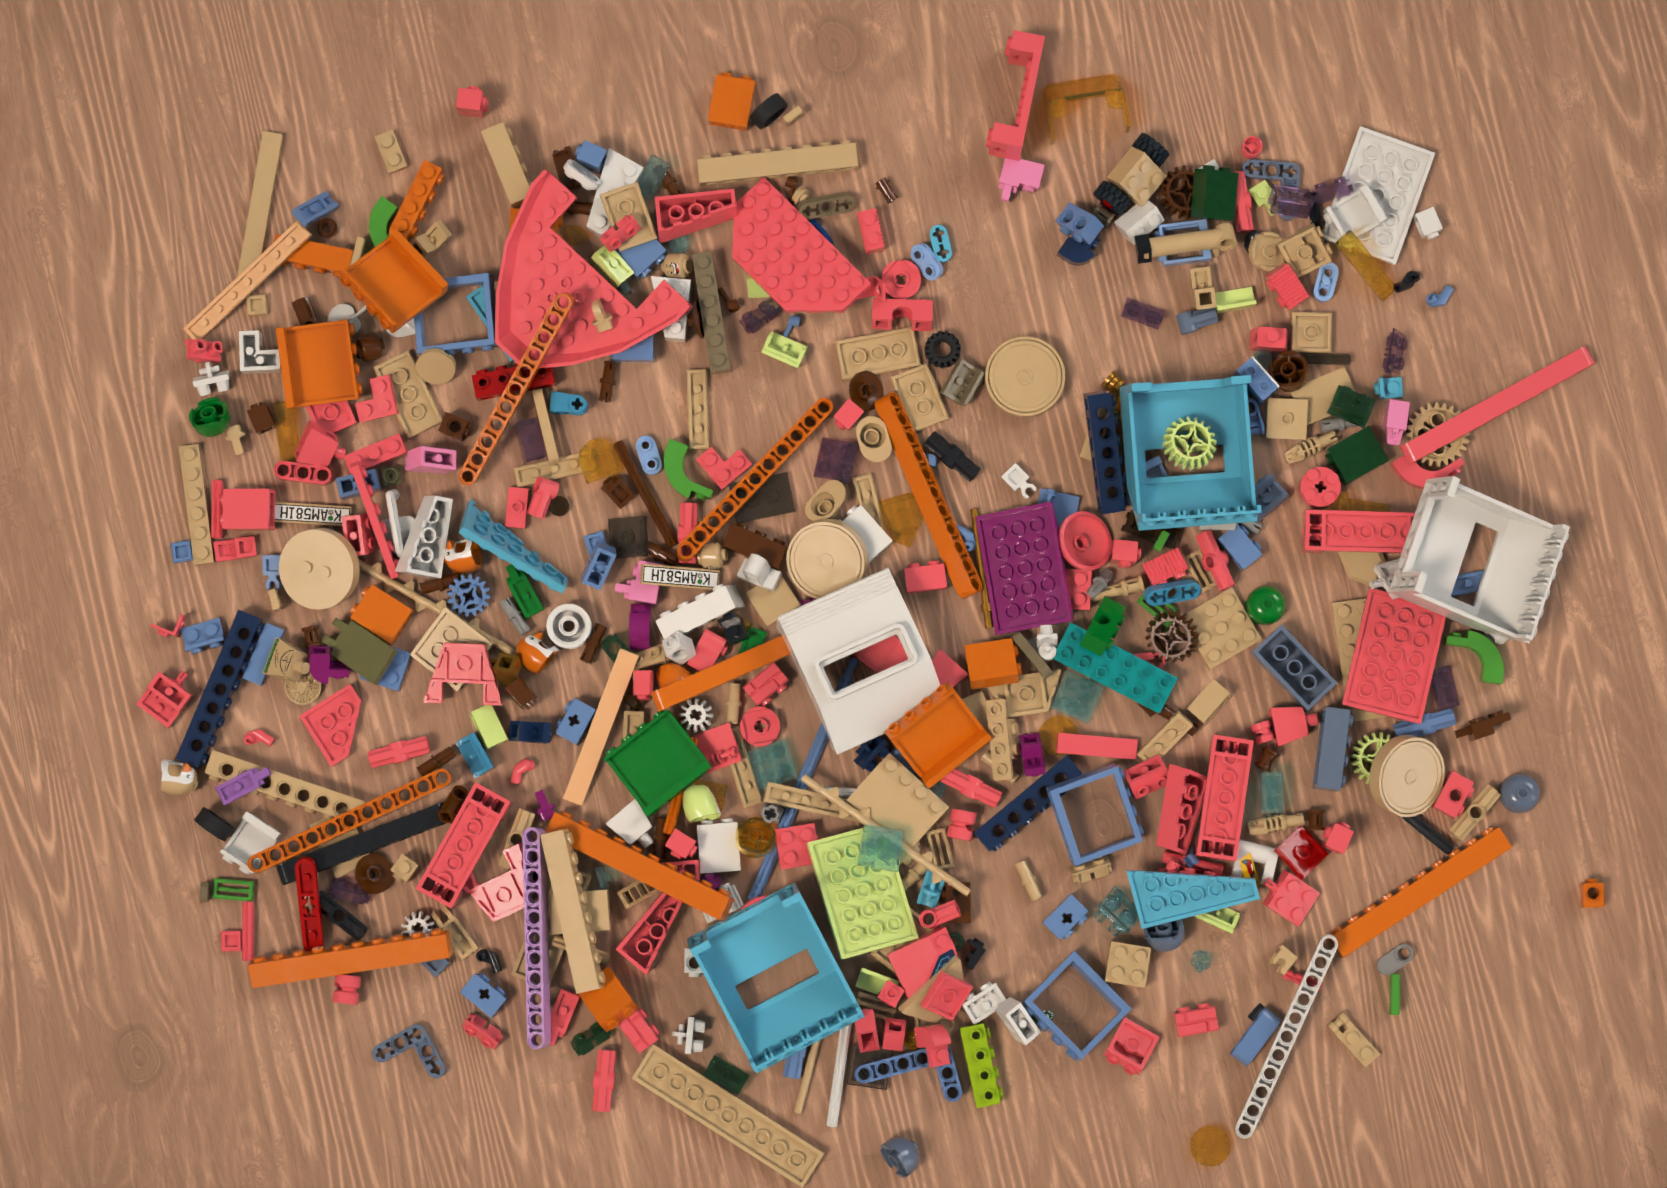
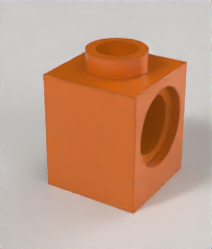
M1585 879V883H1580L1581 908L1604 907V884L1598 883V879ZM1591 887L1597 892L1594 899H1590L1587 895V891Z

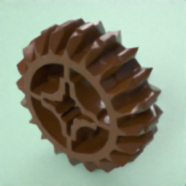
M1183 165L1182 172H1180L1178 167H1175V174L1168 171L1169 178L1166 177L1163 181L1166 184L1159 186L1160 189L1165 190L1159 192L1160 197H1165L1160 203H1168L1164 208L1165 211L1172 208L1173 210L1170 215L1173 216L1175 212H1178V219H1181L1182 214H1185L1186 220L1190 217V198L1193 195V186L1190 185L1188 178L1194 180V166H1191L1189 171H1186V166ZM1182 178L1181 187L1170 190V185L1175 180ZM1184 186L1187 189V192H1191V194H1188L1187 200L1185 194L1181 193L1183 192ZM1171 196L1181 199L1184 207L1177 205Z
M1169 609L1168 613L1163 610L1160 612V616L1154 615V620H1150L1148 623L1151 627L1146 628V632L1149 635H1146L1145 639L1151 640L1147 647H1154L1151 652L1152 654L1158 652V659L1165 656V662H1168L1170 658H1172L1173 663H1176L1178 658L1183 662L1185 656L1190 658L1191 652L1196 651L1197 648L1194 645L1199 644V640L1196 637H1199L1200 633L1194 632L1198 625H1191L1194 619L1190 618L1187 620L1188 613L1185 612L1183 616H1180L1181 612L1179 609L1175 614L1172 609ZM1173 621L1169 629H1158L1160 624ZM1179 624L1184 627L1187 636L1180 631ZM1172 631L1175 634L1174 636H1176L1173 641L1170 638L1171 636H1169ZM1158 636L1165 641L1166 648L1160 643ZM1176 643H1187L1183 649L1173 651Z

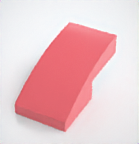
M254 536L213 542L215 562L257 556Z

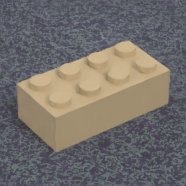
M502 122L482 130L481 133L512 208H521L532 181H527V178H530L525 164H520L519 160H522V156L517 145H512L515 139L510 127H505Z

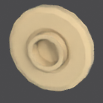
M310 670L307 674H302L298 681L285 680L284 682L286 696L290 701L298 705L313 703L321 693L322 683L311 675Z

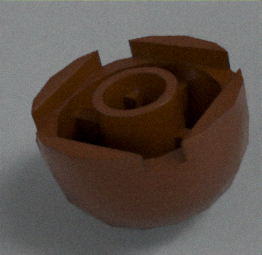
M1285 351L1278 354L1274 362L1271 361L1268 370L1269 375L1279 385L1278 389L1284 392L1300 390L1305 386L1310 375L1308 362L1296 351Z

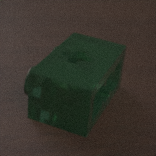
M1338 385L1327 413L1364 428L1376 400L1367 394L1355 392L1350 387Z

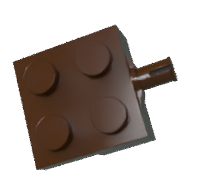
M1503 710L1488 714L1489 718L1485 720L1483 716L1469 721L1470 725L1455 730V736L1458 739L1468 735L1471 742L1495 734L1493 726L1512 720L1510 713H1503Z

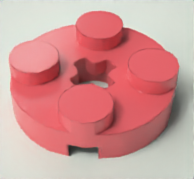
M896 260L889 263L882 273V281L886 285V294L893 299H909L918 292L921 284V276L917 266L908 260ZM897 276H906L905 284H897Z
M762 706L753 707L743 715L740 722V731L743 738L749 744L756 747H765L777 739L780 732V721L772 710ZM758 721H761L762 724H766V728H763V732H759V730L754 729V726L757 725Z

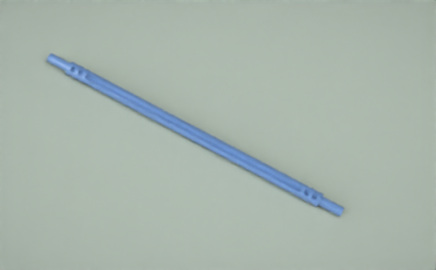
M850 658L835 692L850 686L852 674L858 663L857 659ZM822 722L794 788L806 790L808 785L800 780L804 774L810 778L812 777L828 739V734ZM785 807L777 829L790 827L798 809ZM775 835L747 897L749 898L748 901L762 895L777 860L778 853Z

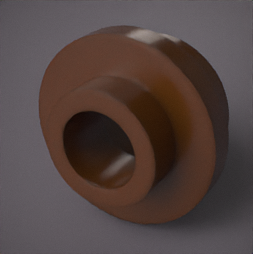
M331 218L322 219L317 226L318 233L324 238L333 237L337 232L336 222ZM326 225L331 226L329 232L324 231Z

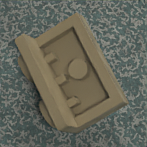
M959 358L940 394L958 405L967 406L973 400L976 388L983 382L985 371L977 369Z

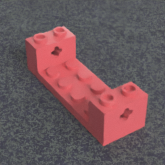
M1016 30L1013 31L1012 37L1008 36L1005 56H1008L1007 63L1026 67L1015 125L1011 126L994 122L993 129L989 128L986 147L989 148L988 155L1020 161L1045 36Z
M1305 510L1302 516V553H1323L1324 551L1402 553L1415 513Z
M1220 735L1211 736L1208 753L1210 759L1199 835L1196 836L1195 856L1232 862L1237 861L1253 740Z
M475 782L416 889L454 909L464 892L462 889L500 821L504 820L513 802Z

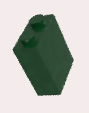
M1203 165V169H1195L1191 217L1234 221L1238 173L1230 172L1231 168L1219 167V170H1215V166Z
M1370 426L1325 451L1326 461L1330 466H1334L1340 483L1343 482L1345 486L1389 461Z

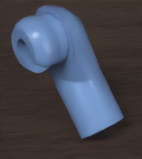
M1445 285L1440 294L1427 295V304L1430 307L1444 306L1454 289Z
M957 524L968 552L974 550L976 546L974 533Z

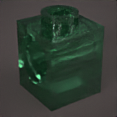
M610 634L602 641L603 645L601 648L614 663L618 653L612 654L610 652L612 644L618 643L622 649L630 651L617 634L614 636Z

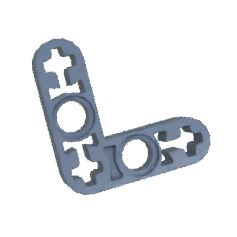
M1254 159L1245 161L1241 170L1245 172L1246 178L1280 181L1278 215L1284 221H1291L1297 213L1300 178L1298 165L1291 162ZM1249 164H1252L1253 168L1259 169L1260 165H1263L1261 170L1262 175H1258L1259 171L1256 170L1253 171L1252 174H1249V170H1245V168H1247ZM1267 166H1274L1276 174L1273 176L1267 175L1265 172ZM1279 166H1283L1282 171H1288L1289 167H1291L1296 174L1289 177L1288 173H1282V177H1278L1280 172ZM1292 187L1295 192L1294 196L1286 197L1283 192L1284 188ZM1294 201V204L1290 203L1289 210L1293 211V213H1290L1289 217H1287L1282 210H1285L1287 202Z
M420 1024L413 1025L375 1046L372 1051L375 1061L385 1062L414 1047L427 1073L431 1077L440 1078L446 1072L444 1061L427 1030ZM414 1028L422 1030L421 1038L414 1037L410 1039L413 1043L409 1045V1040L404 1033L407 1032L408 1036L414 1033ZM398 1037L405 1040V1046L402 1049H397L394 1046V1041ZM390 1042L391 1049L395 1053L392 1054L391 1051L385 1053L384 1059L377 1057L378 1049L384 1050L389 1046L386 1043ZM425 1045L430 1046L433 1050L430 1057H425L421 1053V1049ZM435 1056L438 1058V1060H434L435 1064L442 1066L439 1075L436 1072L432 1073L431 1070L434 1067L431 1062L428 1065L426 1063L427 1060H431Z

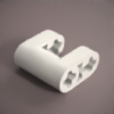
M1240 839L1237 861L1233 862L1231 877H1242L1243 872L1239 860L1250 853L1254 862L1264 864L1260 884L1263 885L1264 881L1267 882L1266 878L1272 880L1278 855L1274 852L1276 848Z

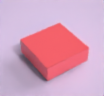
M221 931V951H242V931Z

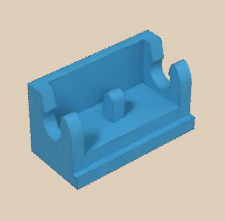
M475 732L457 741L456 745L475 779L495 768Z

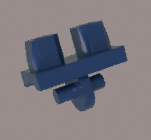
M878 736L873 740L871 739L860 744L856 751L858 756L853 761L863 770L866 769L872 772L878 765L873 759L878 754L884 759L891 753V750L887 746L888 743Z

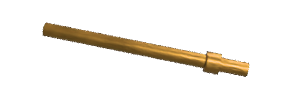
M978 508L970 509L976 542L975 552L978 575L982 582V590L980 591L982 604H980V608L984 616L985 628H993L992 611L975 519L976 516H979Z

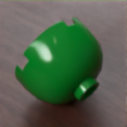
M219 398L201 400L197 403L198 407L195 410L193 408L190 410V423L195 431L202 436L215 437L229 427L231 419L227 404L224 401H220Z
M1269 585L1259 586L1248 595L1245 602L1246 612L1253 622L1262 626L1272 625L1278 622L1284 615L1286 600L1277 588Z

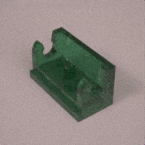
M714 1055L703 1076L739 1095L749 1074Z

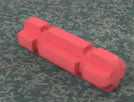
M1289 969L1283 975V979L1292 980L1293 983L1300 985L1304 975L1298 972L1294 973L1293 970ZM1309 976L1306 979V983L1309 986H1315L1318 982L1317 979L1313 980Z

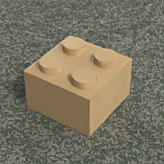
M1110 941L1104 981L1145 988L1151 948Z

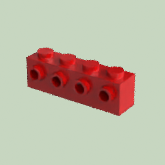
M516 363L515 367L507 368V365L495 368V371L490 372L487 369L476 371V374L472 375V381L477 401L501 397L518 364ZM553 367L540 368L527 391L556 386ZM530 369L521 370L524 376H530ZM512 385V391L515 394L521 392L519 385Z

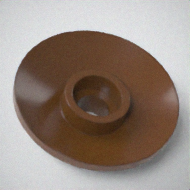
M694 299L692 305L694 308H692L691 314L687 315L689 327L694 326L698 336L703 339L704 329L698 299Z
M861 371L852 377L849 385V394L851 400L863 411H870L875 409V401L883 397V388L875 374L869 371Z
M369 854L362 857L355 867V879L358 886L370 894H379L386 891L393 880L391 864L385 857L378 854ZM369 872L373 873V878L369 877Z

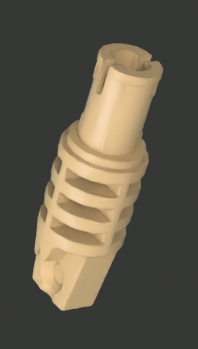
M1332 430L1318 438L1313 436L1295 444L1283 452L1287 464H1291L1321 453L1322 448L1338 442V438L1334 437L1336 436L1335 432Z
M1302 812L1293 815L1281 813L1277 816L1275 814L1273 817L1270 815L1265 818L1264 816L1247 822L1250 835H1266L1269 832L1272 834L1274 831L1278 833L1280 830L1283 832L1290 827L1305 825Z

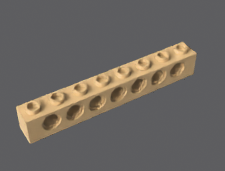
M212 750L205 773L209 774V779L220 782L221 779L228 781L249 769L257 767L258 771L265 767ZM230 764L233 767V773L226 776L224 774V767ZM271 769L272 775L268 776L271 780V786L264 789L261 785L260 788L250 792L258 795L260 791L267 794L266 798L277 801L278 798L286 800L285 804L294 808L297 807V804L304 806V811L315 814L316 811L324 813L323 817L327 819L341 815L337 812V808L341 803L347 805V811L366 803V801ZM284 784L290 786V792L287 795H283L280 791L281 786ZM303 790L309 792V799L305 802L301 801L299 797ZM321 797L328 799V805L325 808H321L318 804ZM348 815L345 819V824L353 826L355 818L352 815Z

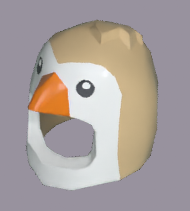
M167 759L162 760L161 792L176 796L193 793L198 785L195 769L187 763L184 764Z

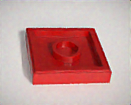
M1298 826L1274 850L1300 880H1303L1328 855L1325 849L1303 826Z

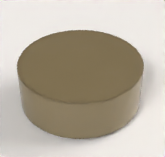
M201 882L200 902L202 903L209 902L208 882Z

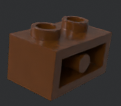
M961 882L970 889V882ZM946 883V887L942 888V899H946V903L955 900L961 911L960 917L946 923H971L970 893L968 896H965Z

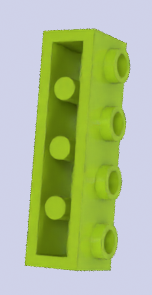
M984 1023L961 1027L960 1033L976 1108L1000 1104L1003 1093L1001 1086L997 1087L996 1084L999 1074L997 1066L993 1067L991 1059L995 1058L993 1046H988L987 1039L991 1038L989 1027H984Z

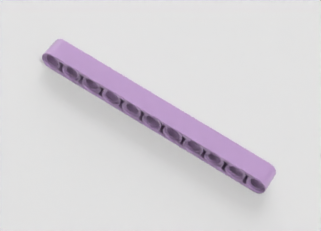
M540 827L527 828L522 836L527 1042L532 1049L546 1048L551 1043L547 863L540 837L541 834H546V832ZM534 831L537 833V840L535 842L531 837ZM533 852L538 854L536 862L532 859ZM534 872L538 874L537 882L532 878ZM535 892L539 895V900L537 902L533 900V894ZM535 913L539 915L537 923L533 919ZM535 933H538L540 936L538 943L534 941ZM536 953L540 956L539 963H536L534 960ZM536 974H539L541 977L539 984L535 981ZM537 994L541 996L540 1004L535 1001ZM538 1014L542 1018L540 1025L536 1022V1016ZM537 1035L542 1037L541 1045L536 1042Z

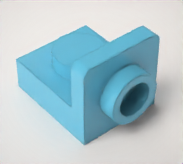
M1379 377L1377 383H1374V394L1378 395V400L1403 398L1402 377Z

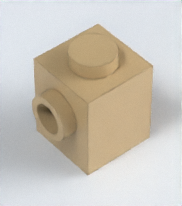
M402 854L391 868V871L394 872L392 876L401 883L403 881L410 882L421 866L407 855Z

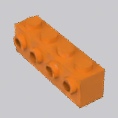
M426 160L423 161L389 232L396 228L408 242L415 238L418 231L417 226L420 221L424 220L427 213L426 208L429 203L433 202L436 195L435 190L444 180L445 175H443L444 171L441 167Z

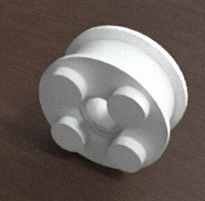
M563 604L556 607L550 613L546 628L550 639L557 646L564 649H575L585 644L587 638L589 639L592 623L588 614L581 607L574 604ZM568 621L574 622L575 625L571 632L564 630V624Z

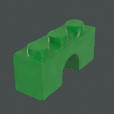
M1104 596L1080 646L1099 656H1102L1104 650L1109 651L1114 642L1111 637L1115 639L1120 629L1117 625L1121 627L1126 617L1123 615L1126 607Z

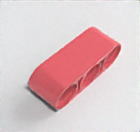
M280 461L274 466V474L283 481L328 486L334 479L332 471L325 466ZM288 466V474L280 476V468ZM305 468L308 469V476L306 478H300V470ZM322 471L328 472V478L325 481L319 480V474Z

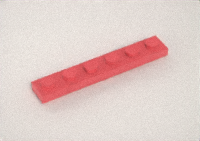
M359 461L351 463V471L390 578L399 577V572H395L399 560L398 558L394 559L392 554L395 551L391 540H387L385 534L388 533L387 526L384 521H380L379 515L381 510L378 503L373 501L374 491L372 485H367L365 477H368L365 466H361Z

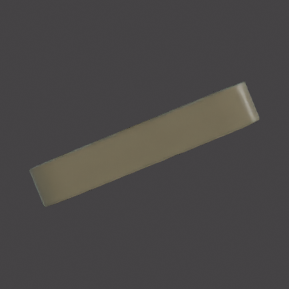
M848 192L804 199L798 203L797 210L807 220L850 212L855 207V200ZM844 199H848L846 206L842 204L844 203ZM824 202H831V207L828 210L821 209V205ZM806 206H809L810 209H808V212L805 213L804 210L806 209Z
M1019 631L1010 636L1020 651L1045 680L1053 674L1049 666Z

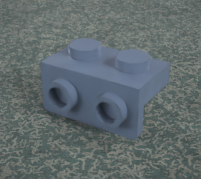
M1271 473L1262 477L1258 484L1255 485L1256 505H1261L1262 513H1257L1258 522L1289 498V494L1281 487Z

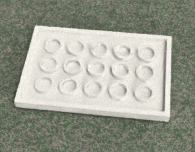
M1360 126L1332 205L1367 184L1386 215L1387 220L1345 245L1336 240L1333 234L1335 230L1332 225H1328L1325 222L1322 230L1324 237L1322 239L1395 266L1435 153Z

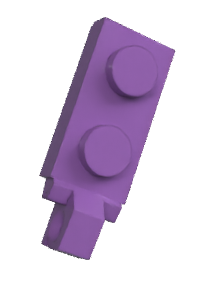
M256 767L215 787L224 806L260 788L261 785L265 784L263 779L272 775L269 767L260 771Z

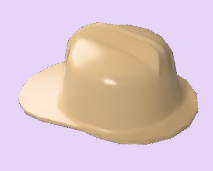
M875 416L863 418L856 427V437L860 451L867 460L882 462L890 456L892 451L887 427L880 418Z
M830 480L824 483L806 503L805 514L812 521L834 519L838 514L839 507L845 500L846 491L844 485L838 480Z

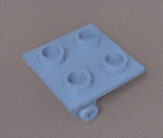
M1041 488L1037 504L1054 502L1059 531L1064 519L1077 512L1080 497Z

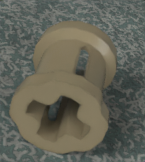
M1099 203L1092 214L1106 229L1116 214L1109 212L1102 207L1103 204Z

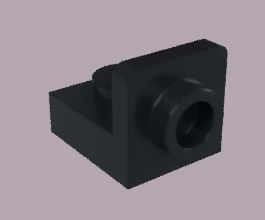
M730 612L717 620L718 624L723 626L728 645L733 646L749 639L742 616Z
M976 938L973 941L971 939L967 940V943L976 948L975 952L971 950L965 958V961H967L965 966L971 970L974 969L986 951L983 948L984 943Z

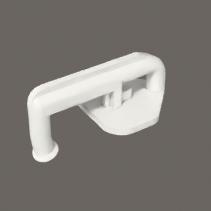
M391 489L385 494L389 519H384L381 522L384 521L387 526L388 533L385 534L387 540H391L395 549L393 553L400 558L415 518L412 516L399 517L396 500L399 498L400 493L397 489Z

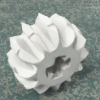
M695 698V705H692V702L687 700L690 707L681 706L686 711V713H679L680 717H686V719L681 721V724L689 722L686 730H690L692 725H694V733H697L698 726H700L702 731H705L703 723L711 725V722L706 720V718H713V714H706V712L712 710L711 706L704 709L707 703L705 700L701 705H699L698 698ZM694 710L702 713V716H699L701 719L698 721L695 718L691 719Z
M422 911L419 912L418 918L416 913L412 912L411 916L413 919L408 916L404 918L409 923L401 924V927L407 928V931H403L401 934H409L410 936L412 932H416V930H413V927L418 925V922L422 924L420 926L423 927L422 932L428 933L432 930L429 929V926L435 925V922H427L431 918L430 915L423 919L424 912Z

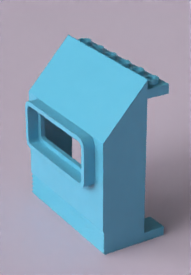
M1251 375L1152 384L1151 382L1132 383L1119 388L1127 489L1139 531L1258 522L1257 513H1262L1261 505H1256L1247 384L1251 383ZM1189 416L1191 421L1196 417L1198 419L1197 423L1204 421L1205 428L1211 426L1209 433H1215L1212 439L1217 440L1216 445L1221 444L1223 446L1224 472L1147 477L1145 450L1166 449L1162 447L1165 441L1163 436L1167 434L1166 429L1171 427L1172 422L1177 423L1179 418H1182L1185 422L1186 417ZM1181 431L1176 435H1188L1189 431ZM1189 439L1187 442H1188L1189 447H1191V446H1192V445H1191L1192 443L1190 442V439Z
M795 882L727 917L725 921H719L687 938L693 957H695L756 1074L865 1017ZM804 949L808 950L819 971L817 974L750 1009L746 1008L735 987L736 985Z

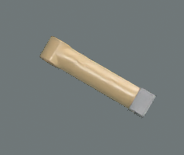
M1229 223L1219 224L1215 229L1149 238L1148 234L1134 236L1138 264L1152 262L1154 257L1212 249L1213 257H1218L1220 250L1230 251L1237 246L1234 227Z

